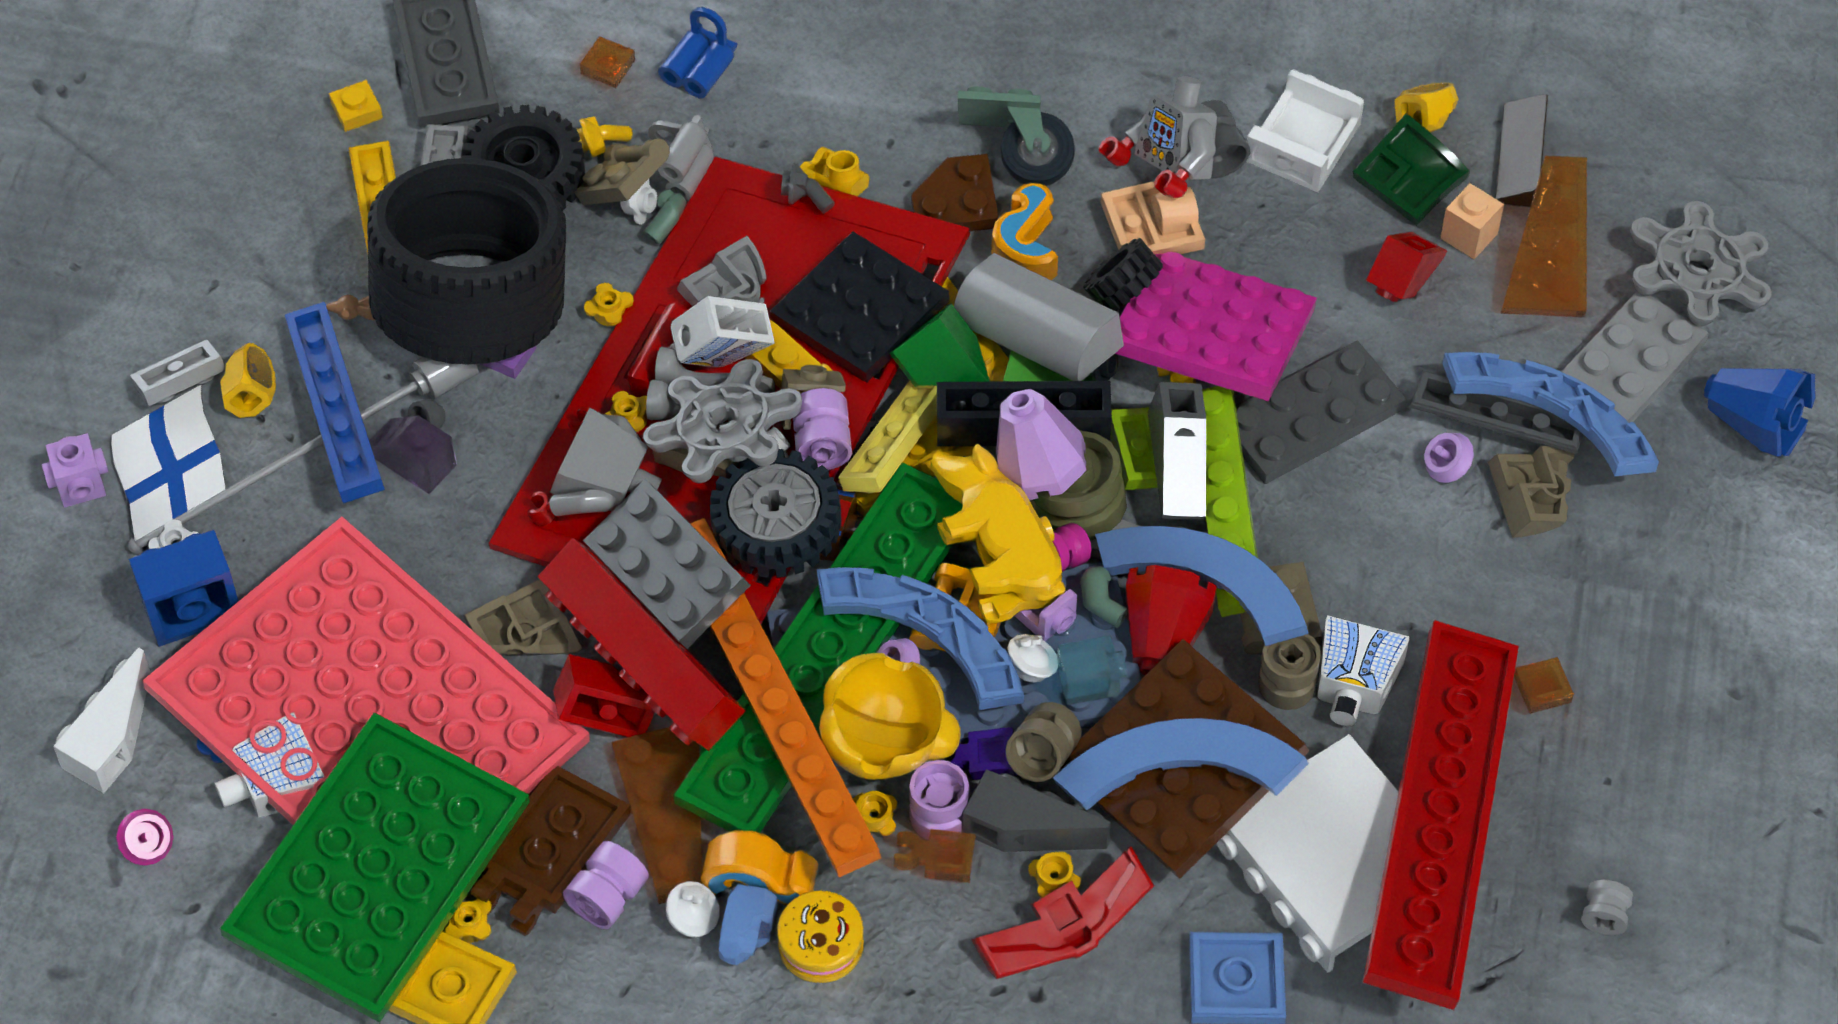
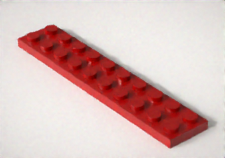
M1436 620L1433 621L1430 627L1363 983L1454 1010L1459 1002L1519 649L1518 645Z

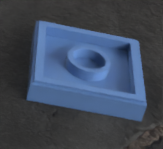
M1190 932L1191 1024H1285L1283 933Z

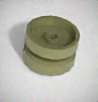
M1080 431L1086 447L1084 457L1087 471L1063 494L1050 496L1048 491L1037 492L1038 499L1031 500V504L1039 518L1043 516L1048 518L1053 531L1063 525L1075 523L1085 530L1090 540L1096 539L1095 534L1111 531L1121 522L1127 508L1126 492L1119 453L1113 444L1097 433Z

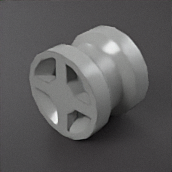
M1596 880L1590 883L1586 893L1589 905L1583 909L1581 916L1582 924L1589 930L1602 935L1612 936L1624 933L1629 922L1626 910L1633 903V892L1627 886L1611 880Z

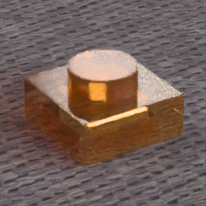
M599 36L581 61L580 73L583 76L617 88L635 62V51Z
M1558 657L1515 669L1514 679L1529 714L1572 703L1574 693Z

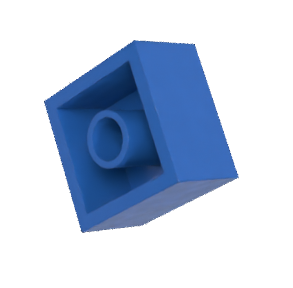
M215 530L203 534L189 535L182 541L162 548L148 549L140 555L129 559L144 609L159 647L202 632L238 602L231 572Z

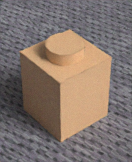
M1469 183L1446 208L1440 239L1475 259L1497 236L1504 204Z

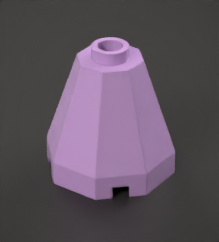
M1032 389L1013 392L1000 405L996 447L998 469L1005 477L1021 487L1029 500L1038 499L1037 492L1048 491L1050 496L1063 494L1087 471L1084 457L1086 447L1082 433L1049 400Z

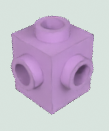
M88 433L76 437H65L58 442L45 445L50 461L42 464L49 489L58 488L64 508L106 496L100 474L108 473V468L102 448H92Z

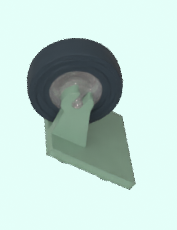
M980 86L969 87L967 91L958 90L959 124L1008 127L1001 141V158L1006 170L1014 179L1022 184L1040 183L1047 186L1057 182L1068 172L1075 154L1072 133L1058 117L1040 112L1041 95H1033L1031 91L1026 89H1012L1008 93H994L991 89Z

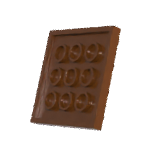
M1182 639L1079 740L1076 748L1059 770L1061 771L1071 761L1090 748L1115 735L1140 726L1175 719L1204 718L1247 725L1287 743L1303 756L1309 752V749L1300 738ZM1202 764L1201 767H1179L1165 770L1160 767L1137 774L1135 776L1136 779L1114 789L1096 804L1175 876L1181 879L1269 790L1249 778L1229 772L1226 768Z

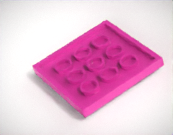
M1176 252L1156 254V257L1162 262L1163 268L1159 271L1160 274L1157 278L1151 280L1152 283L1148 288H1144L1138 297L1130 298L1131 302H1128L1120 316L1124 346L1115 354L1269 401L1315 310L1317 297L1304 294L1294 288H1284L1264 282L1255 276H1245L1231 272L1219 265L1195 261Z

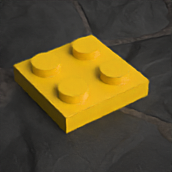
M442 931L389 1008V1011L416 1024H486L517 973L515 964Z

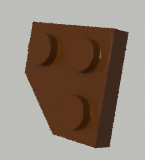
M988 154L946 158L911 194L913 212L968 227L970 231L993 229L995 221L998 219V212Z

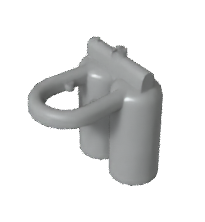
M699 115L694 116L691 122L684 123L683 125L658 120L653 122L648 129V135L651 139H663L669 146V157L658 169L660 175L668 180L665 190L670 189L675 194L680 193L686 202L691 199L714 159L712 145L707 136L709 128L704 127ZM664 130L671 134L677 133L673 142H669L662 138L658 131Z

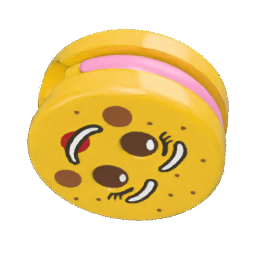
M830 891L807 892L793 899L780 915L777 925L779 954L784 965L795 976L809 982L828 983L843 978L858 964L864 947L863 922L859 911L847 898Z

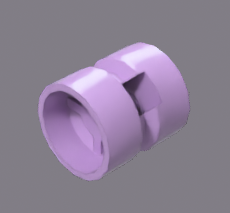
M827 388L811 389L801 393V411L793 418L794 431L796 432L794 434L796 451L801 452L803 461L809 455L816 459L818 467L823 465L827 470L842 466L852 456L847 399L842 393Z
M935 760L926 762L917 768L911 776L909 786L911 825L919 836L928 841L940 843L950 841L963 832V811L969 799L968 779L963 770L950 761Z
M603 841L586 862L587 871L580 870L563 891V897L572 910L584 920L596 927L609 929L624 911L625 899L632 900L649 879V874L641 861L627 849L616 843Z

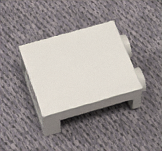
M1291 70L1287 75L1285 91L1262 127L1254 125L1247 136V143L1251 153L1246 162L1315 192H1319L1361 125L1364 100L1355 96L1350 91L1341 90L1324 83L1312 75Z

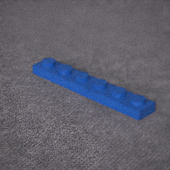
M325 302L285 314L343 504L385 490Z

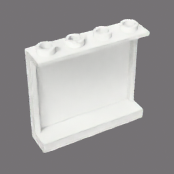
M1350 734L1307 760L1309 764L1277 796L1269 791L1216 843L1223 856L1228 860L1234 859L1243 870L1244 879L1251 890L1256 894L1262 893L1271 904L1272 913L1279 924L1284 928L1290 927L1299 938L1301 949L1307 958L1312 962L1318 961L1327 973L1333 970L1335 956L1372 933L1399 792Z

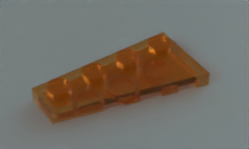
M1545 156L1500 314L1585 317L1587 312V157Z
M669 727L611 742L612 751L628 804L631 807V814L658 904L666 903L670 891L678 884L687 881L702 884L701 817L674 804V793L699 759V744L693 741L689 746L686 745Z

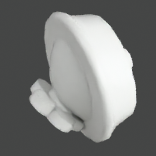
M1016 635L1009 641L1007 647L1008 655L1019 678L1035 683L1041 682L1056 673L1059 666L1058 657L1053 648L1042 639V635Z
M687 881L678 884L670 891L666 900V916L670 925L679 933L690 937H700L707 935L716 927L719 920V904L716 896L708 887L699 882Z

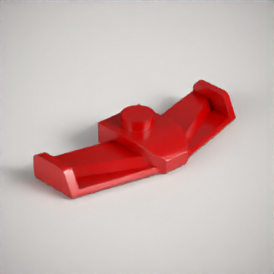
M1129 846L1081 895L1073 881H1069L1030 904L1038 920L972 939V942L987 969L996 979L1068 958L1078 959L1098 947L1099 941L1154 887V884L1132 846Z

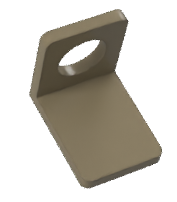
M805 365L801 367V370L783 369L781 390L791 388L808 391L811 389L827 388L838 392H845L846 384L841 372L827 371L826 368L818 365ZM791 419L781 421L783 429L791 428Z

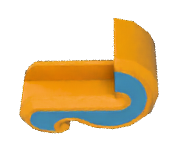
M1040 183L1023 184L1017 188L1012 194L1011 211L1003 213L995 221L992 232L991 254L996 253L1052 280L1057 276L1058 255L1036 242L1053 220L1049 207L1053 204L1054 199L1049 188Z
M734 830L721 834L710 841L701 874V881L714 895L730 888L734 881L747 886L766 888L777 896L778 902L788 905L796 897L814 890L819 864L812 855L804 850H798L794 853L784 851L774 839L765 834L755 831Z

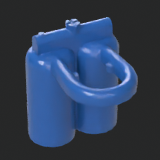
M697 7L690 13L691 30L686 32L658 69V74L666 84L675 88L683 85L685 90L692 96L704 98L732 62L737 43L727 39L726 24L716 12L709 8ZM699 17L711 20L715 24L717 31L713 33L704 29Z

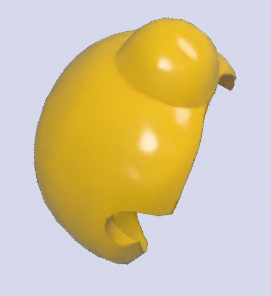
M884 653L862 654L852 657L839 666L826 683L823 695L824 710L821 714L819 727L821 740L830 757L837 765L859 778L883 780L905 775L919 768L927 760L935 761L950 757L959 746L961 737L959 722L945 708L944 694L939 681L923 665L915 662L897 661Z

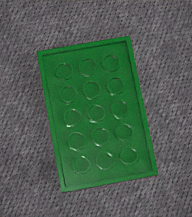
M373 713L220 927L221 935L380 1023L530 803L529 794L390 720Z

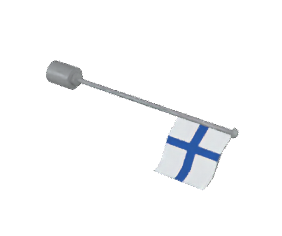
M421 357L412 363L414 372L410 373L412 383L361 411L362 419L365 420L415 390L422 396L428 393L431 398L435 399L479 373L476 364H450ZM202 385L197 386L112 434L111 446L114 465L130 504L134 539L132 538L128 543L129 550L134 554H140V548L149 544L152 538L158 537L164 531V525L169 520L176 519L181 521L182 524L186 523L323 444L322 435L226 489L221 454L204 414Z

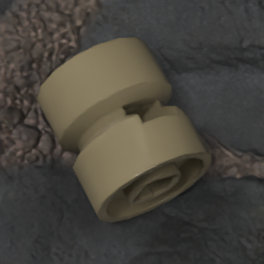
M1306 634L1268 646L1264 644L1258 684L1261 695L1272 706L1284 710L1298 709L1306 705L1313 698L1321 653L1318 643L1311 635Z
M1043 702L1035 706L1007 741L1005 752L1007 761L1013 771L1022 778L1033 782L1046 781L1054 777L1080 740L1082 733L1080 722L1075 714L1064 705L1055 702Z

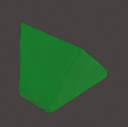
M952 303L944 307L889 353L914 387L937 386V382L990 381L977 336Z

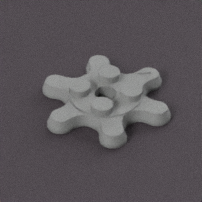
M1692 201L1685 205L1683 209L1684 223L1677 228L1664 227L1655 220L1645 217L1633 221L1630 228L1633 242L1649 251L1655 258L1652 263L1640 265L1634 270L1632 280L1635 290L1643 295H1651L1659 291H1672L1676 293L1678 300L1688 305L1689 320L1698 326L1709 325L1717 318L1719 313L1718 300L1721 299L1736 300L1750 309L1761 308L1770 300L1772 295L1771 289L1765 282L1751 276L1747 271L1746 264L1756 261L1766 254L1768 250L1766 238L1752 231L1744 232L1737 236L1725 235L1714 226V212L1711 207L1700 201ZM1690 261L1705 264L1708 266V272L1706 269H1701L1694 265L1689 267Z
M746 359L735 364L731 369L729 377L724 382L713 386L703 385L692 376L678 377L669 384L668 394L675 403L681 406L679 413L670 420L651 424L644 431L643 439L649 448L658 453L677 448L687 449L688 455L682 463V470L695 483H703L713 476L717 465L725 459L739 462L749 458L758 466H768L776 460L779 446L777 440L768 435L766 431L776 422L796 417L801 411L802 396L799 391L791 388L773 393L758 391L757 387L761 383L763 369L761 364L753 359ZM727 419H733V420H731V421H730L729 423H727V424L720 425V426H719V430H718V429L716 428V426H715V425L722 424V423L725 422Z

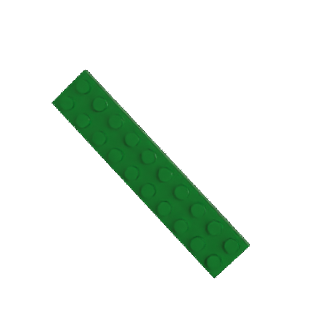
M902 462L830 568L874 569V573L898 578L904 575L928 583L939 567V564H941L953 544H944L938 532L937 523L943 522V518L961 511L963 508L962 503L951 497L938 479ZM817 585L774 648V651L820 736V719L824 710V689L832 673L852 657L877 653L879 648L890 640L901 623L864 614L841 613L824 615L819 586ZM743 693L738 703L746 711L709 751L707 749L703 751L674 793V804L729 832L746 830L760 833L791 788V784Z

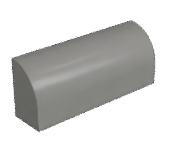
M993 253L968 274L960 286L955 299V309L972 331L1072 381H1082L1124 346L1118 312L996 253Z

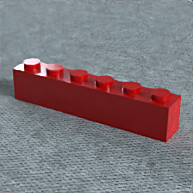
M572 538L537 576L549 588V591L545 594L547 599L562 612L568 609L574 615L569 622L588 639L591 635L596 638L598 642L594 645V649L612 665L617 661L623 667L618 673L620 677L636 691L642 688L648 694L643 701L661 718L668 715L672 719L673 723L669 726V729L686 745L689 746L695 741L709 751L746 711L594 552L575 538Z

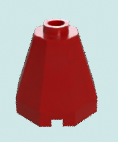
M1160 565L1146 566L1145 574L1138 575V567L1129 568L1126 582V603L1133 663L1138 664L1143 675L1150 672L1182 639L1193 647L1213 614L1217 585L1208 581L1207 589L1199 585L1200 576L1195 573Z

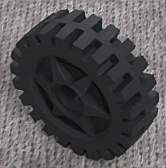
M520 105V112L514 113L512 106L503 108L504 116L500 117L494 111L488 114V123L481 119L475 124L476 132L470 130L466 136L467 143L463 144L462 158L496 161L513 166L532 175L556 195L563 210L566 209V200L572 203L577 198L574 192L583 184L585 159L579 133L576 129H573L572 123L567 118L561 120L560 113L554 110L547 116L546 108L537 106L534 113H531L529 105Z

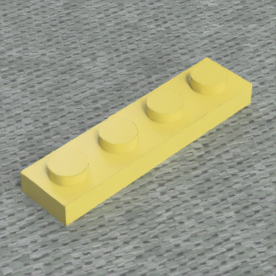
M909 380L838 478L843 491L870 494L883 490L937 415V386L914 387Z

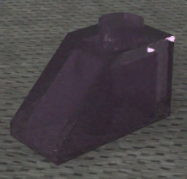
M420 416L390 418L369 440L375 460L428 494L457 466L452 437Z

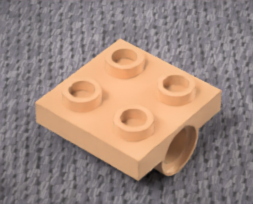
M1154 181L1101 193V205L1118 250L1124 244H1129L1131 240H1137L1138 238H1141L1155 255L1166 252L1185 254L1204 249L1205 237L1198 222V206L1190 186L1187 187L1186 193L1180 198L1163 195L1155 189Z

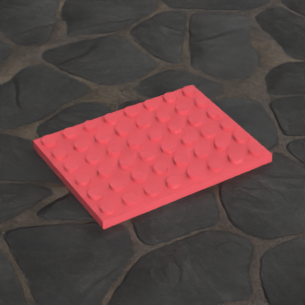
M342 516L142 680L144 689L235 773L241 777L243 774L265 793L268 803L292 825L295 824L373 713L390 720L529 795L556 766L561 767L590 741L589 732L581 725L558 720L556 703ZM294 712L296 718L291 716L290 713ZM285 716L290 722L301 726L312 751L306 748H294L286 752L281 759L282 773L288 779L294 781L305 780L314 774L318 762L324 777L319 779L313 788L280 795L236 755L232 749L250 737L251 745L256 751L265 754L278 751L285 744L287 735L284 726L277 720ZM267 726H274L282 734L279 743L268 748L258 745L255 741L256 733ZM296 753L307 754L313 761L311 770L301 776L290 774L285 767L287 759Z

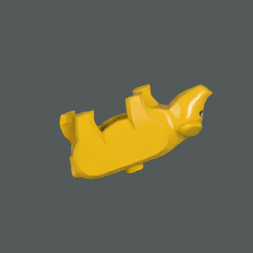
M979 444L974 446L973 453L970 456H950L940 449L937 450L931 460V469L945 491L955 500L962 503L963 507L958 513L945 517L943 522L937 523V529L945 545L969 541L976 542L977 551L984 566L969 569L973 584L979 595L994 594V596L979 600L978 607L985 622H1003L1011 619L1019 611L1049 606L1059 595L1065 593L1066 588L1062 582L1061 559L1052 542L1054 541V532L1046 516L1038 517L1021 487L1005 477L998 469L994 456Z

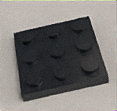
M853 231L770 310L771 320L778 326L860 379L868 382L891 360L892 357L889 353L934 317L950 299L948 290Z

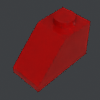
M1414 232L1387 235L1366 281L1377 286L1375 292L1378 295L1393 302H1398L1399 299L1415 297L1444 259L1448 250Z
M568 654L553 689L558 720L643 740L655 712L643 701L648 694L642 688L639 691L633 689L618 674L620 671L611 664Z

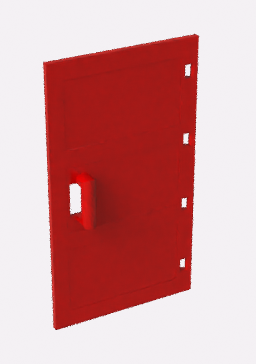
M715 156L687 203L680 219L670 232L633 295V305L625 309L622 314V321L616 324L489 541L490 549L545 567L572 538H575L594 552L583 540L611 511L555 516L551 523L539 526L532 521L527 513L530 509H538L531 501V497L538 491L544 492L549 499L554 495L550 493L552 485L574 440L568 422H579L576 414L578 409L586 407L594 409L600 414H605L610 411L613 405L612 397L617 392L626 391L629 395L635 397L647 396L650 381L655 380V367L659 348H669L674 343L671 332L672 321L693 307L678 292L677 287L682 279L712 263L716 253L746 236L749 237L759 252L765 268L766 280L760 288V299H765L764 304L767 306L769 319L771 320L770 310L853 231L923 274L928 263L939 266L932 281L943 286L970 236V229L823 186L822 188L834 201L835 205L828 212L822 214L808 195L802 197L793 205L788 204V196L781 195L783 175ZM784 330L818 362L828 365L833 371L841 372L846 387L845 392L840 393L847 399L848 427L850 428L853 454V450L868 422L872 419L873 413H875L899 368L898 364L891 358L879 379L872 377L868 382H865ZM744 357L723 367L687 364L684 368L702 373H731L733 366L740 361L746 360V358ZM775 385V392L780 391L781 389ZM793 418L791 419L790 429H783L781 421L770 426V429L773 427L777 428L790 443V447L786 450L788 455H790L792 450L796 451L794 436L796 432L794 431ZM647 419L646 426L637 432L641 441L645 443L643 433L647 427L656 422L663 421ZM648 447L639 468L662 478L657 491L689 523L705 518L713 533L710 517V496L712 490H716V481L719 477L713 475L706 482H692L683 472L655 462L653 450ZM848 461L840 467L829 470V476L833 477L835 482H838V477L845 469ZM727 554L724 555L727 562L751 585L744 594L757 619L762 624L786 577L777 578L775 571L768 586H764L756 582L759 577L757 567L749 574L742 571L740 563L734 566L728 561ZM792 567L786 568L787 575Z

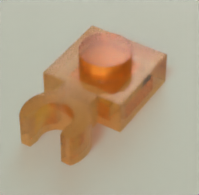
M930 829L928 841L921 840L918 835L910 831L898 832L897 846L909 847L912 849V852L909 854L894 853V867L899 870H911L918 865L925 866L924 878L970 883L976 834Z

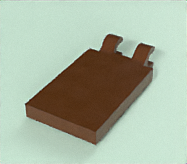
M556 766L549 772L529 796L530 803L481 873L484 876L478 880L471 890V895L475 896L476 899L478 898L486 903L490 901L491 912L497 905L502 892L518 900L509 912V916L515 918L510 928L524 936H527L532 931L543 908L554 914L565 902L563 891L580 870L587 871L586 862L603 841H611L631 815L630 804L559 766Z

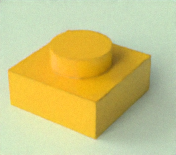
M367 79L329 93L331 105L345 132L383 119L381 107Z

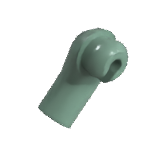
M670 189L664 190L658 196L657 206L661 210L643 231L646 236L659 245L677 224L686 207L684 197L680 193L675 194Z
M1101 566L1090 567L1086 569L1080 580L1083 605L1091 613L1118 628L1125 620L1128 609L1109 598L1108 581L1111 580L1109 571Z

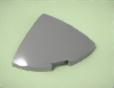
M746 236L716 253L712 263L682 279L677 290L692 306L707 296L764 303L765 299H760V288L766 280L763 261L752 241Z

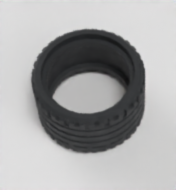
M474 158L446 159L418 166L399 175L384 186L383 190L376 195L375 201L370 206L367 226L369 307L379 329L383 330L384 334L389 339H392L394 343L414 354L439 362L463 365L485 364L501 361L528 351L550 335L551 330L555 329L564 307L566 216L556 195L537 178L513 166L496 161ZM467 254L487 256L506 262L491 266L457 267L446 266L428 260L443 256Z

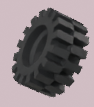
M1141 238L1133 239L1129 244H1124L1119 251L1115 250L1110 254L1111 257L1101 262V266L1091 273L1092 276L1087 278L1083 288L1095 302L1111 310L1118 311L1122 305L1126 306L1128 302H1131L1130 298L1138 297L1144 288L1149 287L1152 283L1151 280L1157 278L1160 274L1159 271L1163 268L1162 262Z

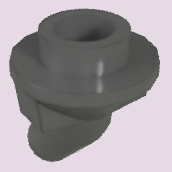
M793 163L791 171L784 170L781 195L788 196V204L793 205L799 199L808 195L822 214L828 212L835 205L822 186L816 180L809 178L797 163Z

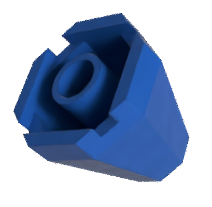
M1721 368L1717 375L1712 374L1709 377L1704 389V397L1708 399V409L1759 450L1777 457L1781 455L1789 456L1805 432L1808 419L1801 417L1803 408L1812 409L1816 398L1815 374L1802 369Z

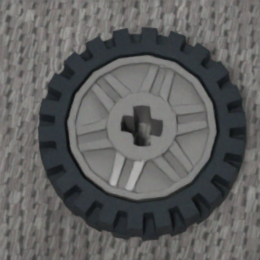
M779 449L776 460L768 466H758L747 458L739 461L740 469L733 464L725 469L726 478L723 476L718 478L716 490H712L710 496V517L714 537L723 554H727L728 561L731 564L737 566L740 563L742 571L749 574L757 567L758 574L761 577H769L770 570L775 569L777 578L787 577L786 568L792 567L795 575L804 572V562L814 567L820 563L819 553L826 557L831 552V542L836 544L839 537V529H841V505L833 477L829 476L828 470L823 465L818 467L816 459L808 455L803 461L801 452L793 450L789 458H785L784 449Z

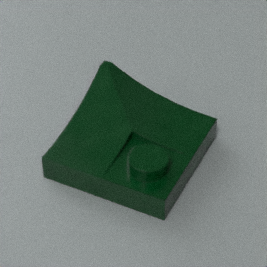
M1406 113L1354 169L1353 178L1417 226L1443 198L1469 177L1470 171L1441 141Z

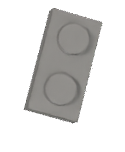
M206 339L130 375L137 392L147 405L151 406L155 403L169 401L176 393L193 385L209 382L215 375L225 371L226 368L220 354Z

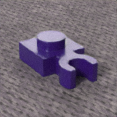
M1013 727L968 732L969 744L959 743L957 750L953 753L955 757L950 762L959 766L963 771L969 769L973 780L981 779L986 769L997 774L1005 773L1016 776L1017 773L1013 771L1008 763L1005 752L1007 741L1014 733Z

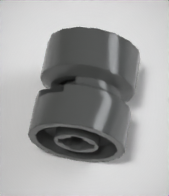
M1219 100L1205 101L1201 104L1214 110L1217 115L1216 151L1213 156L1211 178L1225 177L1234 173L1245 164L1251 153L1250 147L1240 129L1236 127L1235 120L1227 105Z

